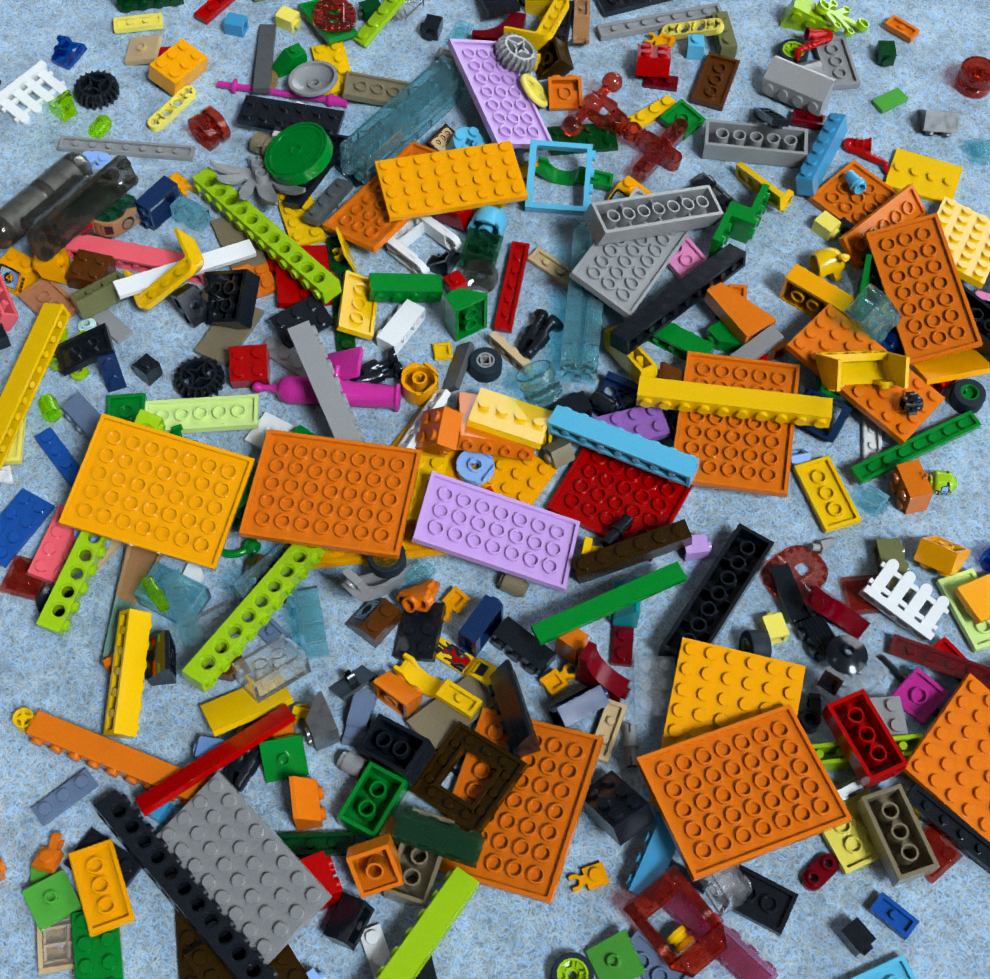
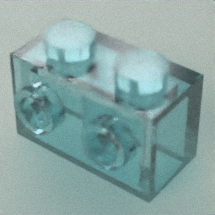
M181 194L170 205L172 217L191 229L201 233L210 224L209 209Z

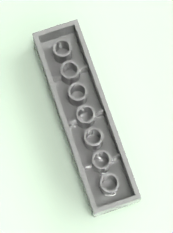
M710 185L593 202L589 205L583 217L596 245L599 246L715 226L724 213Z
M308 320L288 328L292 343L333 437L365 442L361 429H356L355 427L358 424L353 411H348L350 405L345 393H340L343 391L341 383L337 376L333 377L335 371L330 359L326 360L328 355L323 342L318 343L321 340L316 326H311Z

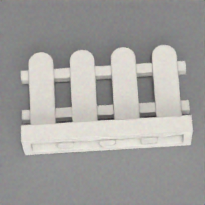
M41 60L0 92V110L4 114L7 112L14 117L13 120L16 124L19 122L27 124L30 122V113L40 114L43 111L41 106L43 103L51 105L55 102L53 95L56 93L59 95L67 93L66 83L58 81L51 70L48 72L47 64ZM45 83L51 90L48 92L41 85ZM33 93L39 99L35 101L29 94ZM20 102L27 109L23 111L17 104Z
M891 559L886 563L881 562L879 567L882 569L875 579L871 577L868 581L870 586H864L858 595L924 643L931 641L935 635L931 630L936 631L938 628L935 625L942 614L947 615L950 611L947 609L949 599L946 596H940L936 600L930 595L933 589L929 584L917 587L913 584L916 580L913 572L908 571L903 575L898 573L899 563L897 560ZM894 577L898 582L892 591H889L885 587L890 579ZM911 589L915 594L907 604L902 598ZM927 601L932 606L923 616L919 613V610Z

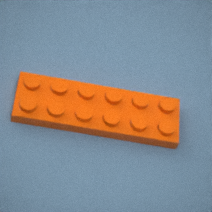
M908 184L839 238L845 253L850 255L849 261L854 269H858L865 264L860 260L865 247L868 245L865 233L927 215L914 185Z

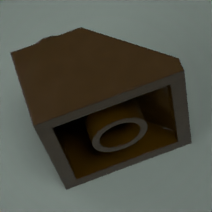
M554 36L538 51L541 54V60L535 71L537 80L548 79L552 75L564 77L574 69L567 44Z

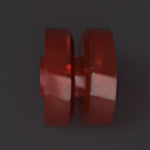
M971 56L962 62L955 80L956 90L961 95L971 99H981L990 93L989 59L981 56Z
M211 106L205 107L199 114L188 119V127L193 137L208 151H212L219 146V142L223 143L231 136L227 122Z

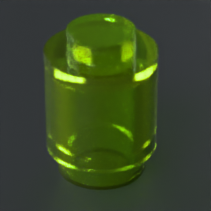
M99 115L89 126L88 134L91 137L103 138L113 127L111 119L106 115Z
M46 394L39 398L38 406L46 422L58 421L63 413L57 399L51 394Z

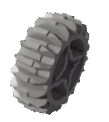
M510 32L508 34L504 33L498 39L494 49L496 51L495 55L498 57L497 60L502 62L501 65L506 66V69L509 68L512 72L516 71L518 74L520 72L524 74L526 72L529 73L535 67L538 51L535 50V46L531 45V41L523 38L521 34L518 36L515 32L513 34Z

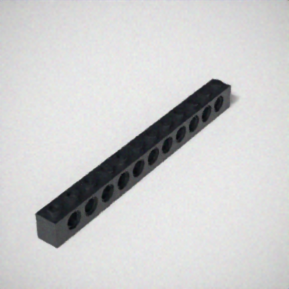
M115 789L93 805L99 818L234 979H277L279 977L272 966L267 968L263 963L264 958L257 949L253 951L249 947L250 941L245 934H238L234 929L236 925L229 916L225 918L221 914L222 908L215 900L212 902L207 897L209 894L202 884L198 886L194 882L195 877L188 868L184 870L181 867L182 862L175 853L172 855L169 853L167 843L162 838L158 840L150 823L145 824L142 821L144 818L137 808L133 810L129 806L131 802L124 793L120 795ZM125 813L122 817H117L119 814ZM133 828H138L135 832H129ZM151 843L148 847L142 848L144 844ZM163 858L160 863H154L157 859ZM171 874H177L172 879L167 878ZM185 889L190 890L187 894H180ZM203 905L201 910H194L196 906ZM217 921V924L215 926H207L209 922ZM223 938H231L228 943H221ZM238 954H245L243 959L235 960ZM254 970L260 971L255 977L248 976Z

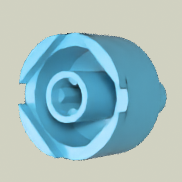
M462 127L454 133L448 142L446 150L484 145L485 141L476 127Z
M490 205L477 208L468 224L467 230L469 235L471 236L472 234L475 238L474 241L485 245L493 246L494 243H499L508 224L505 216L506 212L501 208Z

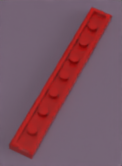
M286 704L280 706L138 796L135 800L144 816H147L296 720L294 714Z

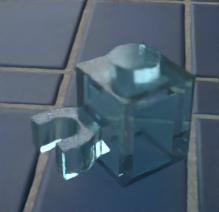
M421 558L419 560L415 559L411 563V567L404 573V582L410 587L421 585L432 578L435 579V568L431 563L424 562Z

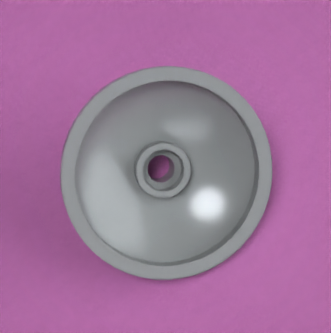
M319 60L309 61L300 64L292 70L288 77V84L292 92L299 96L318 97L326 94L335 86L338 80V73L336 68L328 62Z

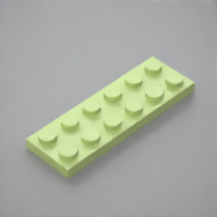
M259 394L152 400L145 401V411L162 417L166 426L164 432L167 433L171 431V427L179 424L183 427V430H181L182 434L258 429L260 398Z

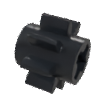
M914 391L905 392V396H902L899 400L900 410L904 411V414L907 413L908 416L917 415V411L922 410L924 404L923 398Z

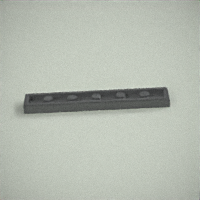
M260 24L253 93H270L276 24Z

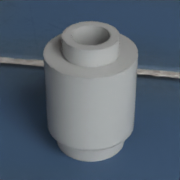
M346 750L341 754L337 762V766L340 767L341 771L358 780L369 764V760Z

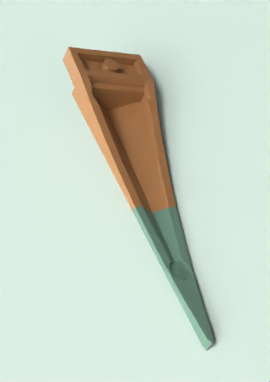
M130 545L126 546L101 657V665H103L102 660L108 657L115 644L119 611L129 608L134 609L163 555Z

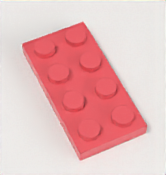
M59 504L27 572V575L50 584L56 583L76 542L74 529L59 524V519L65 507Z

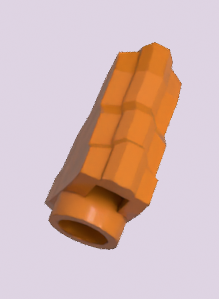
M432 578L421 585L404 589L399 592L396 600L409 613L414 611L427 612L434 604L436 593L440 588V582Z

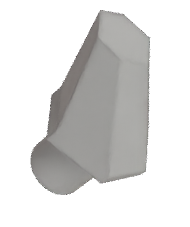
M835 538L810 543L808 549L815 551L817 555L822 554L834 544Z

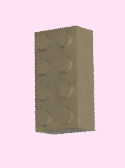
M901 783L860 797L855 806L892 887L932 874L940 867Z

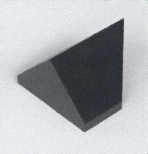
M451 249L449 253L447 251L442 255L438 253L437 257L431 255L426 266L430 268V272L441 274L444 277L453 271L463 254Z

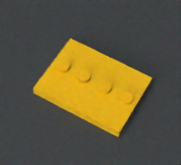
M897 148L885 183L897 192L908 184H913L920 199L941 204L944 197L954 198L963 167Z
M480 388L466 426L540 450L548 427L547 422L553 411Z

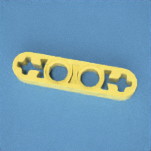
M720 18L671 23L665 25L661 33L673 35L676 37V40L687 39L688 34L711 36L722 33L724 24ZM699 26H704L702 30L697 31ZM689 28L687 32L681 33L682 29Z
M187 85L180 89L148 119L149 129L153 132H158L170 123L196 98L195 88ZM176 102L182 103L180 106L174 105ZM166 112L171 113L169 116H163Z

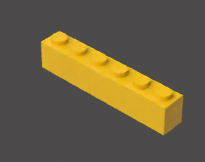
M132 608L119 611L103 730L104 736L129 739L135 738L139 731L138 721L142 708V691L145 685L144 673L147 668L146 657L150 645L149 633L152 627V613Z

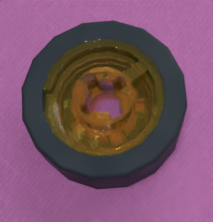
M403 545L399 559L385 558L383 560L384 557L367 555L371 571L377 577L384 579L398 576L407 564Z

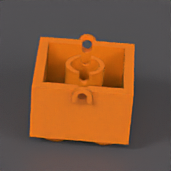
M445 406L423 411L420 418V430L416 438V448L432 454L447 455V452L456 451L463 413Z
M919 459L896 465L891 482L889 483L891 492L897 495V506L900 510L903 509L905 515L927 510L933 495V490L927 479L928 473L924 472Z

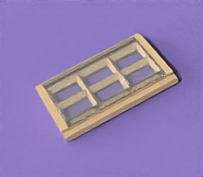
M71 916L41 932L37 926L39 975L75 970ZM120 927L121 945H122V957H123L122 927Z

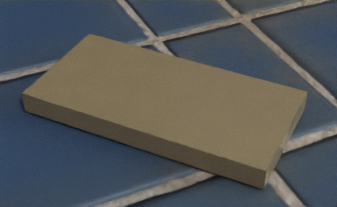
M346 70L342 99L408 110L412 82Z
M225 216L210 221L221 247L248 239L243 231H239L232 221L229 222ZM251 241L257 253L256 257L231 264V270L248 263L250 267L267 262L263 251L259 249L256 242Z
M255 307L251 329L236 330L212 325L195 348V354L203 355L204 358L210 356L212 360L216 359L218 364L227 367L229 365V347L243 345L265 314L264 310Z
M466 676L457 683L458 686L483 701L482 706L471 720L438 699H435L409 718L406 724L412 731L430 739L437 752L459 721L470 727L479 720L483 707L488 709L495 708L494 703L497 701L478 680Z

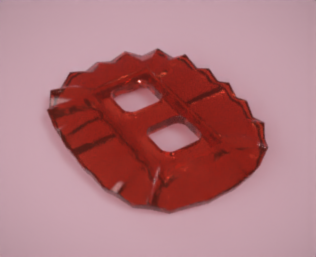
M347 0L318 1L314 6L312 15L314 26L326 32L351 31L355 27L357 19L353 4ZM337 10L340 11V14H331L329 11ZM329 20H340V22L334 23L329 22Z
M796 545L783 550L766 563L761 573L763 584L778 600L780 599L768 572L769 568L788 563L803 600H805L815 585L822 586L825 584L828 577V569L823 559L815 551H810L808 546ZM799 563H804L809 572L802 576L795 569V566Z

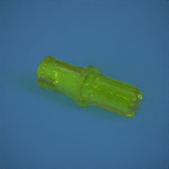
M148 576L150 582L145 577L142 580V585L149 594V600L154 602L159 612L166 613L170 609V604L164 596V590L159 588L153 576Z

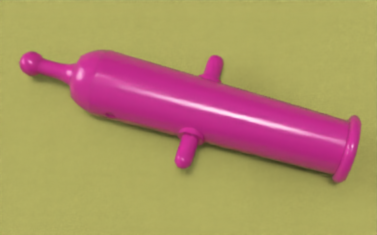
M335 365L333 367L335 371L333 377H338L343 390L340 393H345L350 407L394 409L395 412L400 410V383L386 385L346 381L340 378V366ZM288 375L281 378L277 384L269 385L255 382L252 386L253 391L257 393L261 391L276 393L279 399L287 404L320 406L306 376Z

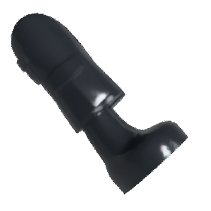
M544 309L535 310L533 313V324L527 325L516 346L521 355L529 347L525 357L530 360L548 343L551 331L561 332L564 328L559 318L553 314L549 316L548 312ZM544 324H545V326L543 327V329L538 330L541 325H544Z
M391 347L387 349L384 360L378 362L373 359L367 363L365 362L361 366L360 376L351 380L383 384L385 379L388 378L401 379L403 367L401 362H398L394 348Z
M239 726L236 734L246 729V727ZM259 744L253 747L250 755L244 753L226 765L227 768L224 776L231 784L237 772H239L234 787L239 792L244 790L261 763L258 759L261 755Z

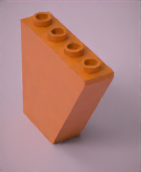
M459 391L455 410L463 413L456 450L532 461L535 448L466 426L478 394Z

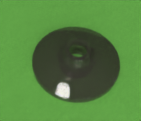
M481 258L474 259L464 268L463 276L468 282L469 290H480L487 294L496 287L498 271L492 262ZM480 272L485 275L483 279L479 277Z

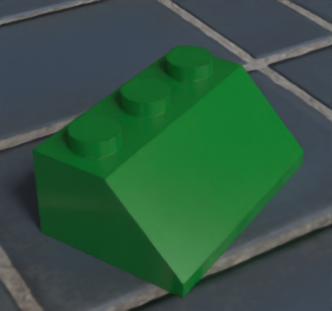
M459 288L444 295L445 328L455 342L487 327L488 296L486 293Z

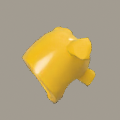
M834 247L814 251L810 254L809 259L811 272L823 279L829 275L833 282H838L843 279L841 272L845 268V263L850 259V255L842 254Z

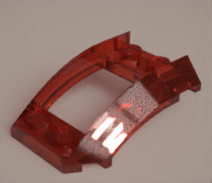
M675 865L666 868L663 874L636 897L630 899L623 908L658 951L671 971L674 970L693 978L728 948L723 923ZM682 891L711 929L682 954L677 956L648 918Z

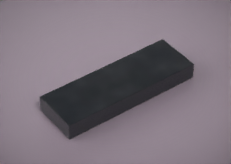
M786 563L769 568L768 572L790 625L809 618L810 614L803 602L804 600L789 564Z

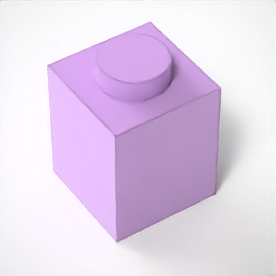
M706 534L691 535L692 545L681 548L684 562L708 559L709 553L712 552L711 541L707 540Z

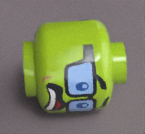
M934 470L928 475L927 479L934 495L949 496L957 488V479L954 478L950 471Z

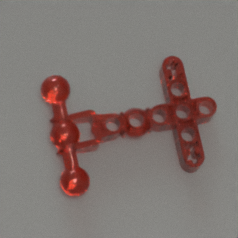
M616 72L606 73L602 78V87L598 91L593 90L592 93L584 96L582 105L578 106L579 111L575 115H568L561 123L562 132L569 137H574L581 132L582 122L588 117L598 128L609 129L613 133L619 134L620 137L623 136L625 141L634 143V147H637L644 154L634 165L631 177L640 184L644 183L659 166L671 172L679 169L682 154L675 148L684 139L688 129V122L683 118H677L658 137L651 131H646V128L643 129L639 123L631 122V118H628L618 108V103L607 97L609 93L618 92L623 85L622 77ZM604 107L609 113L602 115L599 112Z

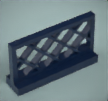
M608 371L600 391L605 392L607 387L615 390L616 395L610 397L613 399L618 398L621 406L617 407L616 411L626 410L625 408L634 405L639 407L636 406L638 385L632 380ZM629 395L632 397L633 402L623 405L621 397ZM593 408V414L597 416L603 415L602 413ZM664 410L668 412L665 417L667 423L674 410Z

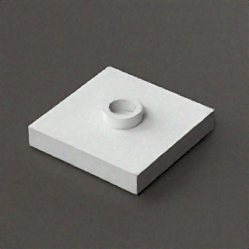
M265 412L259 419L258 429H252L244 440L246 443L262 451L267 429L292 432L296 427Z

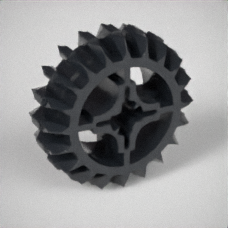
M99 69L96 72L91 70V73L85 72L84 76L80 75V78L76 80L74 96L82 107L86 106L88 110L91 107L94 110L99 107L102 110L103 106L108 108V103L114 105V100H118L120 87L117 79L111 73H106L105 70L100 72Z
M194 355L192 360L187 358L186 363L181 362V367H176L177 373H174V385L177 392L183 398L212 397V394L218 396V391L223 389L222 385L225 384L224 371L216 359L212 360L210 356L205 359L203 355L200 358ZM208 371L214 374L213 378L209 377ZM186 379L191 382L190 386L185 383Z

